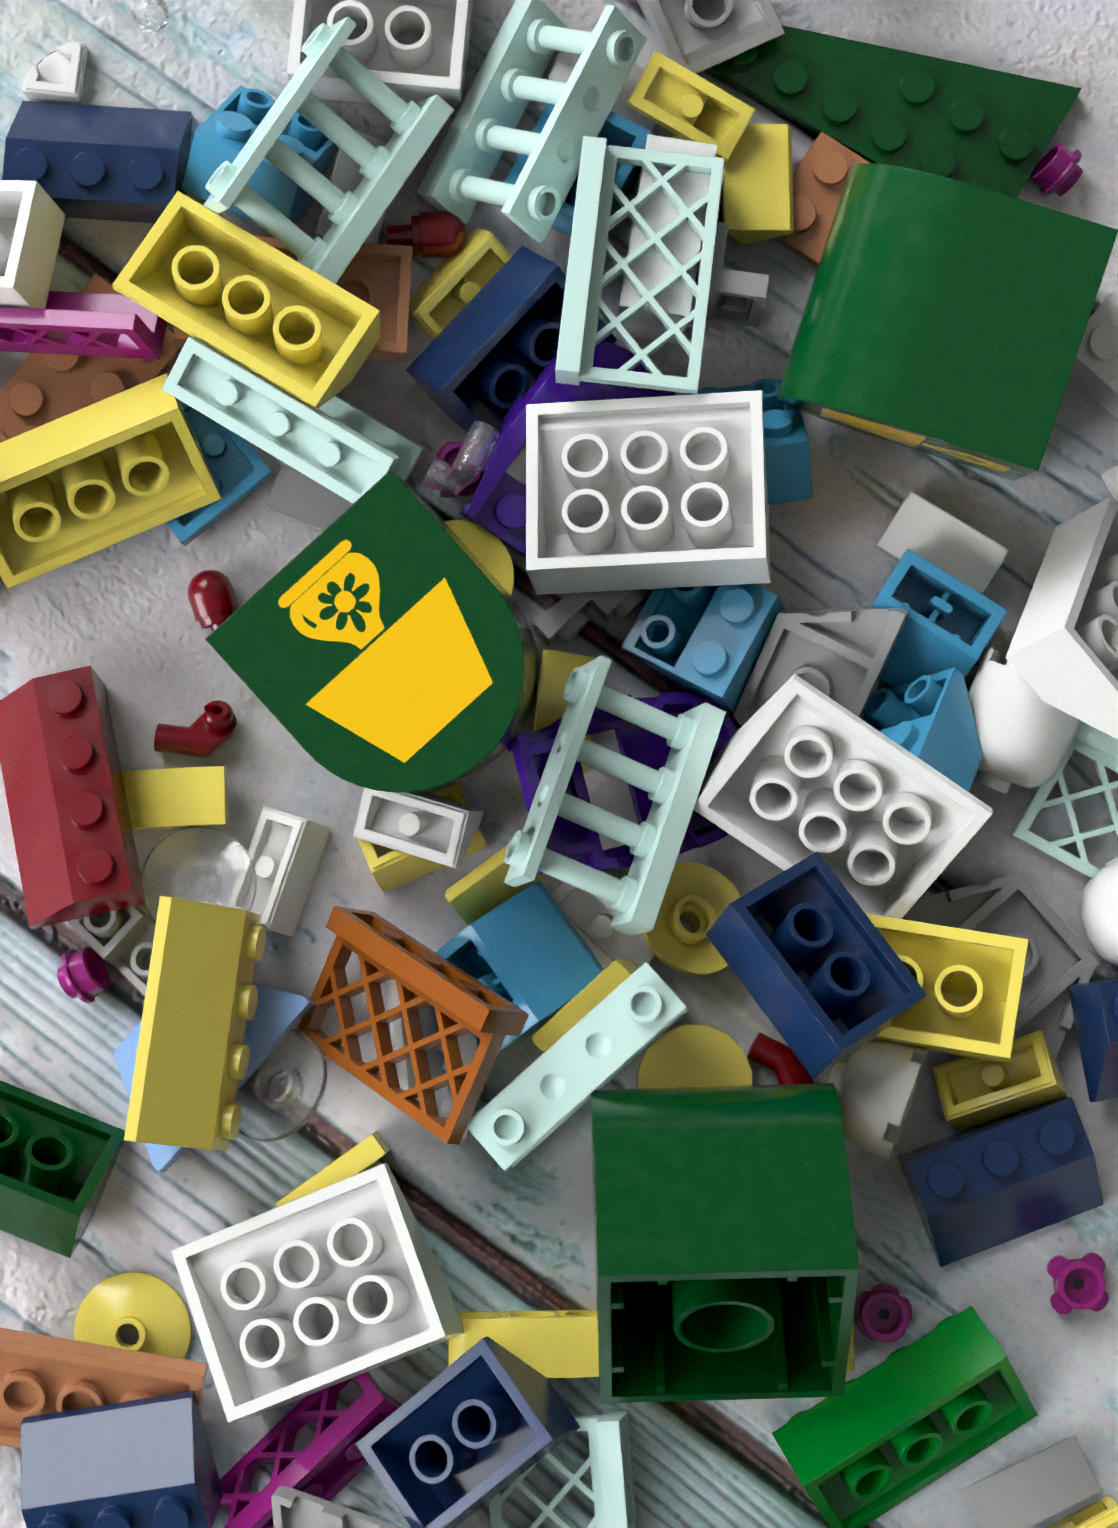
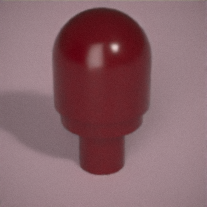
M447 211L419 212L420 215L411 216L412 224L386 226L388 245L413 246L414 256H422V258L452 256L460 251L466 240V228L463 221L458 216Z
M217 570L201 571L191 579L187 595L195 620L200 623L202 629L211 628L213 632L240 608L232 583L225 574Z

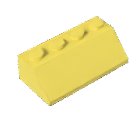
M179 191L174 195L112 284L115 291L314 410L319 409L351 383L381 338L380 310Z
M167 373L0 443V576L7 589L221 499L219 490L180 400L162 390L168 378Z
M160 896L125 1129V1141L228 1151L229 1140H234L237 1137L241 1122V1107L239 1104H235L238 1080H243L246 1076L250 1057L249 1046L243 1044L246 1021L254 1018L258 1002L257 986L252 985L255 961H261L266 946V929L264 926H260L261 915L243 909Z
M865 913L927 994L919 1003L872 1039L904 1043L934 1052L1010 1064L1028 939Z

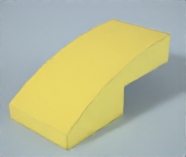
M225 766L122 772L132 830L229 825L227 767Z

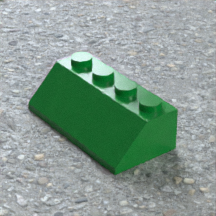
M970 1306L957 1315L943 1319L934 1330L909 1346L893 1351L884 1362L859 1378L846 1381L843 1397H827L810 1409L796 1413L785 1425L772 1432V1435L803 1488L830 1528H863L1038 1416L1008 1357L976 1311Z

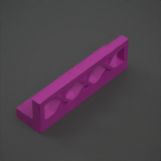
M49 291L45 309L0 307V351L160 360L167 321L122 294Z
M369 1371L304 1397L220 1478L223 1496L219 1507L231 1505L228 1522L224 1528H274L271 1496L278 1486H288L331 1501L368 1465V1462L355 1443L402 1404L384 1392ZM355 1378L364 1392L347 1409L335 1410L339 1392ZM306 1423H317L314 1441L303 1451H293L296 1433ZM264 1464H274L270 1483L260 1493H250L253 1475Z

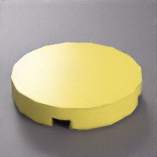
M683 1024L664 1032L646 1049L637 1069V1089L752 1085V1070L744 1050L728 1034L708 1025Z

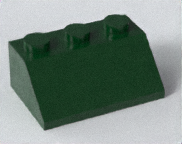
M0 1080V1230L71 1258L98 1207L124 1143L125 1130Z

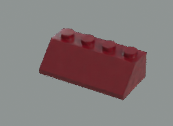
M90 665L31 679L0 700V764L29 927L36 929L145 904L144 889L104 682Z

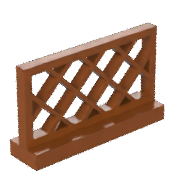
M334 906L325 927L337 936L310 998L314 1005L303 1016L296 1034L446 1144L459 1145L505 1036H520L529 1014L375 912ZM353 951L359 958L362 979L348 985L345 967ZM394 979L397 985L400 1005L385 1011L380 984ZM365 991L370 1019L355 1024L351 997ZM335 1005L340 1032L329 1037L320 1031V1027L328 1008ZM432 1005L435 1008L439 1032L423 1038L418 1010ZM403 1017L408 1045L393 1052L388 1023ZM373 1031L378 1059L365 1063L362 1061L358 1037ZM472 1032L481 1041L472 1062L463 1066L457 1037ZM442 1044L447 1073L432 1079L426 1050ZM411 1057L416 1086L404 1091L399 1085L396 1063ZM450 1085L454 1104L447 1121H445L438 1114L434 1091Z

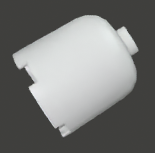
M985 647L968 691L983 753L974 781L1005 794L1008 793L1011 784L1025 788L1042 786L1053 779L1059 770L1081 721L1042 701L1028 683H1024L1017 678L1008 660L1006 665L998 663L1001 654L992 648Z

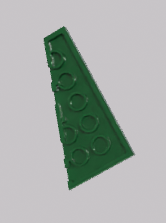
M783 25L784 35L704 71L818 137L822 131L870 163L928 172L1017 198L1082 89Z

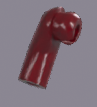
M214 700L204 706L205 712L189 727L158 723L154 738V750L194 757L210 756L233 735L237 719L232 707L225 701Z
M758 1032L748 1051L747 1058L775 1071L779 1085L814 1084L813 1078L789 1046Z

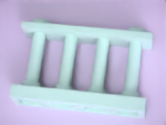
M515 0L417 193L438 211L450 212L458 216L464 224H467L478 201L503 206L501 212L535 241L544 242L579 173L583 136H598L647 38L615 6L606 5L593 32L567 28L568 26L541 0ZM555 50L581 54L567 83L541 78ZM530 100L555 105L541 134L515 129ZM504 151L529 155L515 185L490 179Z
M349 16L330 27L322 23L309 36L301 49L307 55L306 59L232 164L229 161L223 162L210 177L205 189L211 195L203 205L218 214L228 210L233 203L298 257L297 262L334 284L337 283L454 110L437 94L418 103H415L413 100L406 103L347 52L342 45L357 25ZM328 66L392 121L390 128L395 133L385 147L380 145L375 148L310 92ZM296 112L361 166L359 173L364 178L354 193L351 191L343 193L278 138ZM264 157L330 211L328 218L333 223L322 239L319 236L312 239L246 184Z
M193 336L188 337L162 387V390L351 503L356 502L389 470L407 482L425 449L421 444L337 394L319 409L314 410Z
M601 655L581 667H576L566 682L563 699L568 701L523 831L518 830L507 847L504 862L510 865L504 883L516 887L535 880L537 871L545 873L610 901L611 908L616 910L610 928L629 936L653 931L726 711L704 703L674 717L603 685L612 660ZM595 707L666 738L667 746H670L671 750L665 767H661L657 771L585 739ZM576 761L648 792V798L653 803L647 820L638 825L565 793ZM557 815L629 846L630 853L634 855L628 876H624L620 880L546 848Z
M645 962L469 1120L466 1128L504 1171L510 1166L514 1168L591 1099V1093L594 1090H601L658 1037L685 1015L687 1007L651 966Z

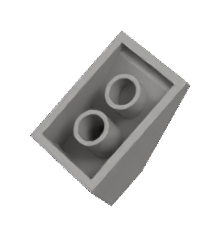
M636 0L666 57L695 74H699L785 34L771 0Z

